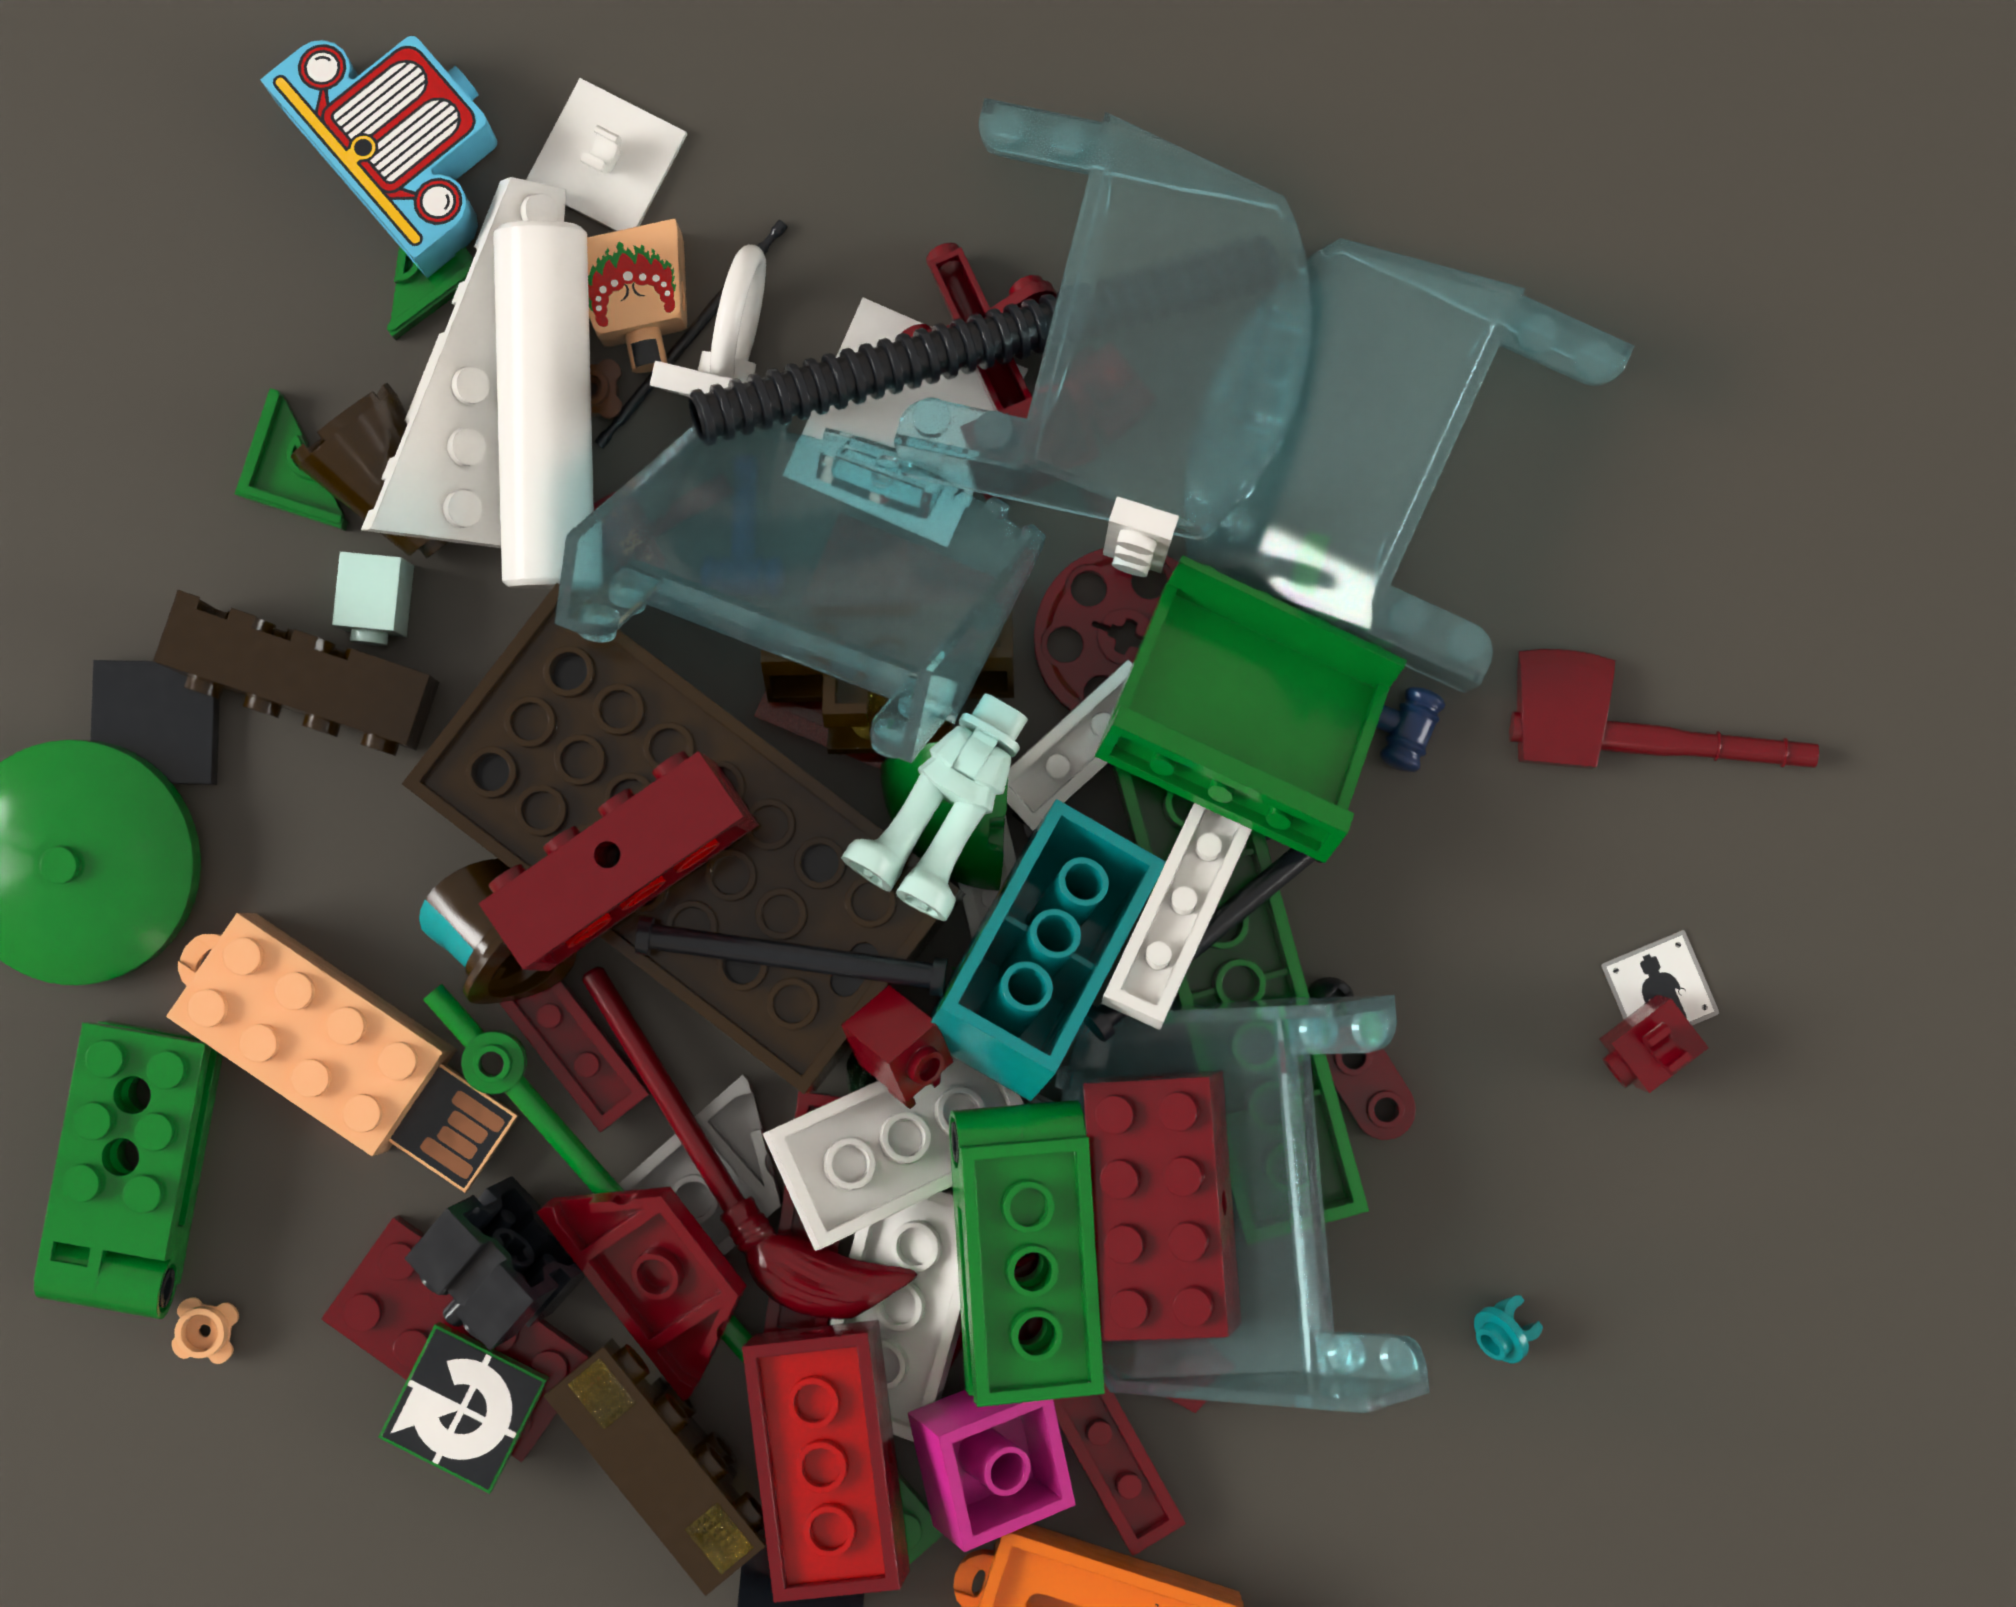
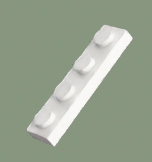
M1196 803L1193 804L1103 995L1101 1004L1161 1030L1252 829Z

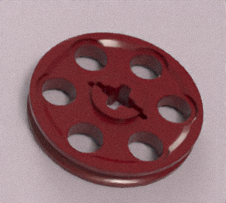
M1104 548L1078 558L1061 571L1047 589L1036 616L1034 650L1040 673L1054 697L1070 712L1085 699L1084 688L1090 680L1096 677L1108 678L1127 660L1133 664L1139 649L1130 646L1125 654L1116 652L1114 650L1116 640L1108 636L1107 631L1095 628L1092 624H1099L1101 627L1109 630L1111 627L1121 630L1125 622H1130L1137 626L1135 636L1142 640L1160 598L1159 596L1153 599H1146L1137 595L1132 588V574L1114 568L1112 566L1114 558L1103 555ZM1166 556L1162 569L1166 582H1168L1178 564V561L1169 556ZM1083 573L1098 575L1106 585L1105 598L1095 606L1081 605L1074 600L1071 594L1072 582ZM1062 628L1071 629L1081 637L1083 643L1082 652L1075 660L1059 662L1049 654L1047 641L1056 630Z

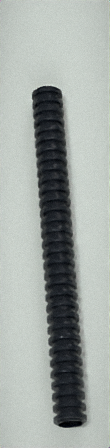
M1255 237L1248 244L1245 242L1234 243L1231 249L1224 246L1218 247L1213 254L1209 251L1200 252L1196 259L1193 256L1182 257L1179 264L1176 261L1170 260L1165 262L1162 268L1156 265L1148 266L1144 274L1140 270L1130 271L1127 279L1123 275H1115L1110 279L1109 283L1102 279L1095 281L1092 284V288L1086 284L1078 285L1074 293L1069 289L1060 290L1056 298L1051 294H1045L1040 297L1039 303L1034 299H1027L1022 302L1021 308L1017 304H1008L1004 307L1003 313L999 309L993 308L986 312L984 318L978 313L971 314L966 323L963 319L956 318L950 322L948 328L945 324L938 323L933 325L931 332L924 328L916 329L911 338L908 334L901 333L895 337V342H891L888 338L879 339L877 346L874 348L871 344L864 343L859 346L856 353L853 349L846 348L842 349L840 357L837 358L832 353L824 354L819 363L815 359L809 358L804 360L803 367L800 368L794 363L787 364L782 373L776 368L768 369L764 378L754 373L748 375L747 382L742 383L737 378L731 379L727 388H723L718 383L710 386L709 392L705 394L698 388L691 391L688 400L691 420L698 438L705 445L711 446L715 445L719 436H722L726 441L733 440L737 431H741L745 436L751 435L756 426H760L764 431L772 429L773 422L777 420L781 425H787L791 423L792 416L795 415L800 420H805L811 416V411L814 410L819 415L827 414L832 405L838 410L845 409L850 400L857 405L863 404L867 400L868 395L875 400L884 397L886 390H889L894 395L899 394L903 391L904 385H907L912 390L917 389L922 385V380H925L928 384H935L940 380V375L950 380L957 377L959 370L968 375L975 372L977 365L986 370L993 367L995 360L1004 365L1011 362L1013 355L1021 360L1028 358L1031 350L1038 355L1044 354L1048 350L1049 345L1053 349L1058 350L1066 345V341L1076 345L1084 340V336L1094 340L1101 336L1102 331L1107 335H1112L1119 331L1120 326L1124 330L1133 329L1137 325V321L1141 325H1148L1154 321L1155 317L1162 321L1169 319L1172 312L1175 315L1181 316L1186 314L1189 308L1195 311L1203 310L1207 303L1211 306H1217L1224 301V298L1227 301H1235L1241 297V294L1247 297L1255 295L1258 289L1263 292L1271 291L1276 285L1278 276L1276 258L1268 243L1261 237Z

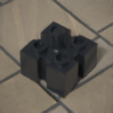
M513 1176L486 1188L478 1199L472 1195L448 1207L404 1258L419 1274L422 1283L430 1291L438 1295L450 1294L453 1297L443 1310V1317L446 1322L455 1327L463 1325L470 1335L480 1340L489 1350L514 1337L525 1324L529 1328L552 1314L585 1277L581 1269L536 1213L541 1206Z

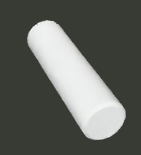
M528 220L508 222L500 225L493 233L502 582L511 588H553L556 583L564 588L588 587L595 580L587 232L577 224L562 221Z

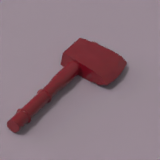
M1564 649L1518 651L1517 712H1512L1509 730L1510 742H1518V762L1593 769L1598 765L1600 751L1602 750L1654 756H1696L1713 758L1714 761L1727 759L1779 764L1782 768L1785 765L1810 768L1817 766L1819 745L1815 743L1788 741L1787 738L1774 740L1722 735L1719 731L1716 734L1691 732L1668 726L1608 721L1607 717L1616 660L1592 653Z

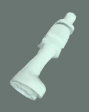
M985 693L973 713H963L959 719V725L929 750L932 757L918 768L920 775L904 805L889 827L876 840L855 839L851 842L841 857L843 862L877 887L890 892L902 874L909 855L942 800H946L953 805L920 861L908 873L896 891L897 896L909 906L933 918L946 921L956 901L948 885L953 867L983 816L992 813L996 795L1004 794L1011 766V757H1014L1020 750V746L1015 740L1028 721V718L1001 700Z

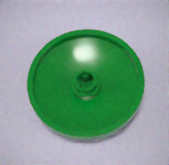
M71 739L45 742L18 751L0 762V960L14 970L44 982L60 985H86L121 977L139 969L157 957L171 944L187 921L196 899L201 874V853L196 827L187 805L174 785L160 770L139 755L120 746L94 740Z

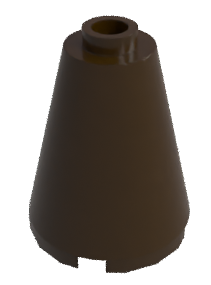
M386 383L382 385L377 395L374 391L370 392L317 431L321 439L308 448L303 443L290 457L298 465V468L365 521L368 511L374 509L385 481L381 478L389 458L395 457L407 427V423L404 420L407 413L397 393ZM380 533L408 556L420 550L426 559L448 543L447 541Z

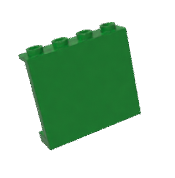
M1182 555L1161 593L1094 757L1325 863L1348 834L1355 814L1348 810L1389 689L1404 669L1407 660L1386 651L1378 644L1367 642L1339 629L1320 617L1312 616L1275 599L1267 592L1256 590L1218 572L1209 565L1201 564Z

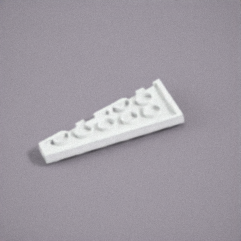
M514 177L500 181L474 245L477 252L465 281L460 282L452 300V304L455 307L445 332L439 333L404 420L407 423L404 435L395 457L389 458L381 478L385 481L374 509L368 511L361 531L501 548L493 233L500 225L508 222L528 220L564 222L566 188Z

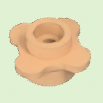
M190 1297L182 1301L177 1308V1314L180 1319L175 1327V1338L172 1340L174 1353L182 1359L208 1357L215 1364L227 1361L234 1351L233 1345L230 1343L232 1326L239 1320L237 1308L229 1302L221 1303L218 1306L203 1304L196 1297ZM202 1325L210 1327L211 1332L208 1336L201 1334L200 1328Z

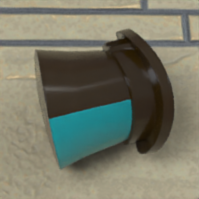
M498 858L470 864L444 878L425 898L420 909L419 922L423 932L447 950L465 967L468 978L463 986V993L467 1000L473 1004L513 1001L543 992L556 985L570 972L577 952L550 971L523 970L478 904L493 894L488 885L496 877L510 869Z

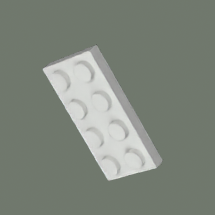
M952 1057L954 1062L940 1074L941 1083L936 1088L932 1085H927L913 1096L916 1105L911 1109L891 1095L888 1088L878 1080L763 1133V1136L812 1246L816 1251L952 1187L949 1138L950 1112L952 1110L1021 1105L1024 1103L1020 1095Z
M950 1188L855 1233L849 1258L885 1266L911 1269L917 1273V1278L864 1313L852 1319H832L830 1324L838 1325L879 1320L893 1435L913 1442L907 1413L942 1398L961 1329L953 1189Z

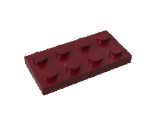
M398 1215L389 1222L321 1320L407 1380L436 1323L441 1322L479 1342L481 1341L470 1335L463 1325L455 1327L446 1322L443 1317V1310L453 1297L450 1294L438 1295L430 1291L422 1283L419 1274L404 1259L425 1234ZM544 1319L529 1328L525 1324L514 1337L494 1348L550 1377L511 1454L521 1463L526 1459L557 1415V1412L544 1395L592 1355L591 1352ZM590 1367L579 1375L580 1379L583 1378Z

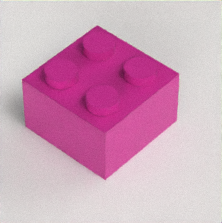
M965 1389L907 1413L932 1524L963 1552H967L1076 1505L1053 1399L977 1407L974 1403L973 1395L969 1396Z

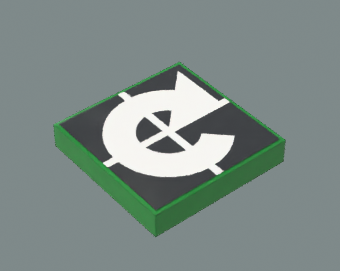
M438 1322L434 1325L378 1438L490 1494L494 1490L550 1377L495 1349L489 1350L483 1343Z

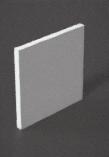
M579 78L526 180L566 188V207L613 231L638 227L688 134L686 131Z

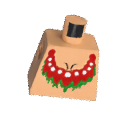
M670 219L587 237L589 318L597 337L604 347L626 343L632 372H652L655 361L668 363L662 335L687 329L684 240L676 219Z

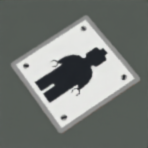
M1684 930L1616 957L1601 965L1623 1019H1626L1656 995L1671 998L1691 1025L1719 1014V1009Z

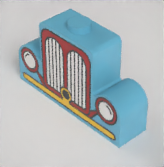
M408 36L358 75L343 49L335 43L320 40L311 41L300 47L260 79L276 104L426 278L435 273L451 260L460 249L467 247L473 240L478 228L477 214L456 180L496 148L497 138L484 113L473 102L479 94L456 66L447 72L417 37Z

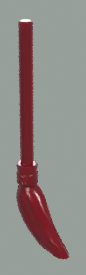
M597 966L583 975L582 981L723 1210L724 1213L720 1215V1221L730 1231L729 1236L733 1239V1243L737 1245V1249L745 1253L747 1266L754 1282L774 1302L797 1313L813 1317L838 1320L852 1319L874 1307L917 1278V1273L911 1269L858 1261L826 1248L815 1251L812 1243L808 1240L792 1234L776 1233L765 1214L760 1212L754 1198L750 1196L745 1199L604 968Z

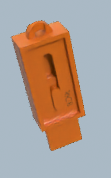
M1033 1524L997 1538L993 1550L979 1549L966 1555L955 1571L953 1586L956 1600L961 1607H1244L1240 1592ZM979 1570H983L985 1576L980 1590L974 1592L972 1589L974 1577Z

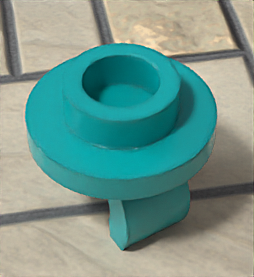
M1521 1295L1503 1299L1496 1303L1494 1307H1485L1474 1318L1477 1343L1483 1352L1494 1360H1502L1511 1364L1520 1362L1528 1354V1342L1537 1339L1542 1333L1543 1325L1540 1321L1527 1324L1521 1328L1514 1320L1516 1308L1525 1301Z

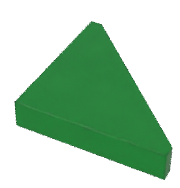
M399 246L394 277L396 286L391 320L387 325L388 332L395 340L454 297L459 283L465 281L474 259L466 247L460 249L451 260L430 277L426 278Z
M270 388L234 494L240 498L346 531L349 522L337 498L298 468V465L290 457L303 443L307 448L310 445L285 395L278 390Z

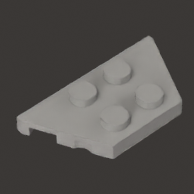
M744 1073L699 1112L695 1118L745 1199L750 1196L753 1197L760 1212L764 1213L767 1218L782 1205V1199L768 1145L763 1136L764 1130L752 1083ZM676 1134L619 1183L624 1191L671 1187L723 1255L736 1246L733 1243V1239L729 1236L730 1231L720 1221V1215L724 1213Z

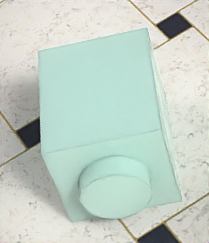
M340 552L332 625L346 632H351L350 642L387 646L388 636L407 637L414 565L402 557Z

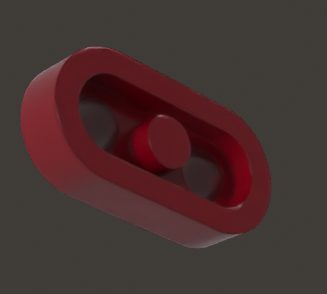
M1344 1025L1335 1028L1327 1034L1322 1043L1335 1090L1351 1117L1364 1133L1373 1138L1391 1140L1403 1135L1414 1121L1416 1114L1415 1100L1381 1043L1373 1033L1359 1026ZM1357 1045L1363 1052V1061L1356 1068H1347L1343 1064L1342 1052L1347 1046ZM1382 1098H1391L1396 1106L1395 1114L1391 1119L1381 1121L1375 1115V1105Z

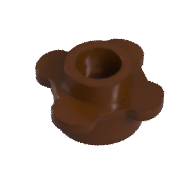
M604 359L599 364H590L591 384L597 386V392L591 395V417L613 419L622 410L623 405L619 399L617 381L622 376V370L612 359Z

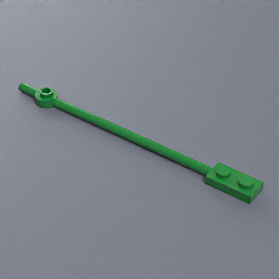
M440 984L423 999L465 1047L461 1060L462 1072L467 1082L474 1089L486 1094H500L504 1092L593 1194L624 1191L523 1076L527 1067V1054L523 1044L516 1036L503 1030H489L485 1032L443 984ZM495 1052L502 1057L504 1066L501 1073L490 1074L485 1071L482 1066V1058L485 1053ZM733 1315L721 1339L744 1364L742 1346L753 1336ZM898 1471L909 1564H911L943 1534L933 1526L928 1504Z

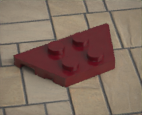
M671 1187L555 1197L547 1201L536 1213L681 1400L685 1401L699 1386L747 1285Z

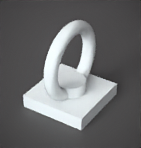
M748 244L743 246L735 255L718 307L711 352L702 351L698 371L655 361L650 386L690 397L692 390L699 388L705 394L709 392L711 385L717 383L723 388H727L731 379L737 378L742 383L747 382L748 375L755 373L756 364L748 360L758 327L765 287L766 259L760 247Z

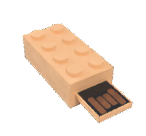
M236 913L223 934H202L194 937L182 952L180 961H178V972L186 988L166 1017L370 1156L387 1152L392 1145H395L466 1193L520 1115L492 1095L474 1089L464 1076L447 1066L457 1051L455 1047L256 913ZM208 954L204 962L201 964L204 957Z

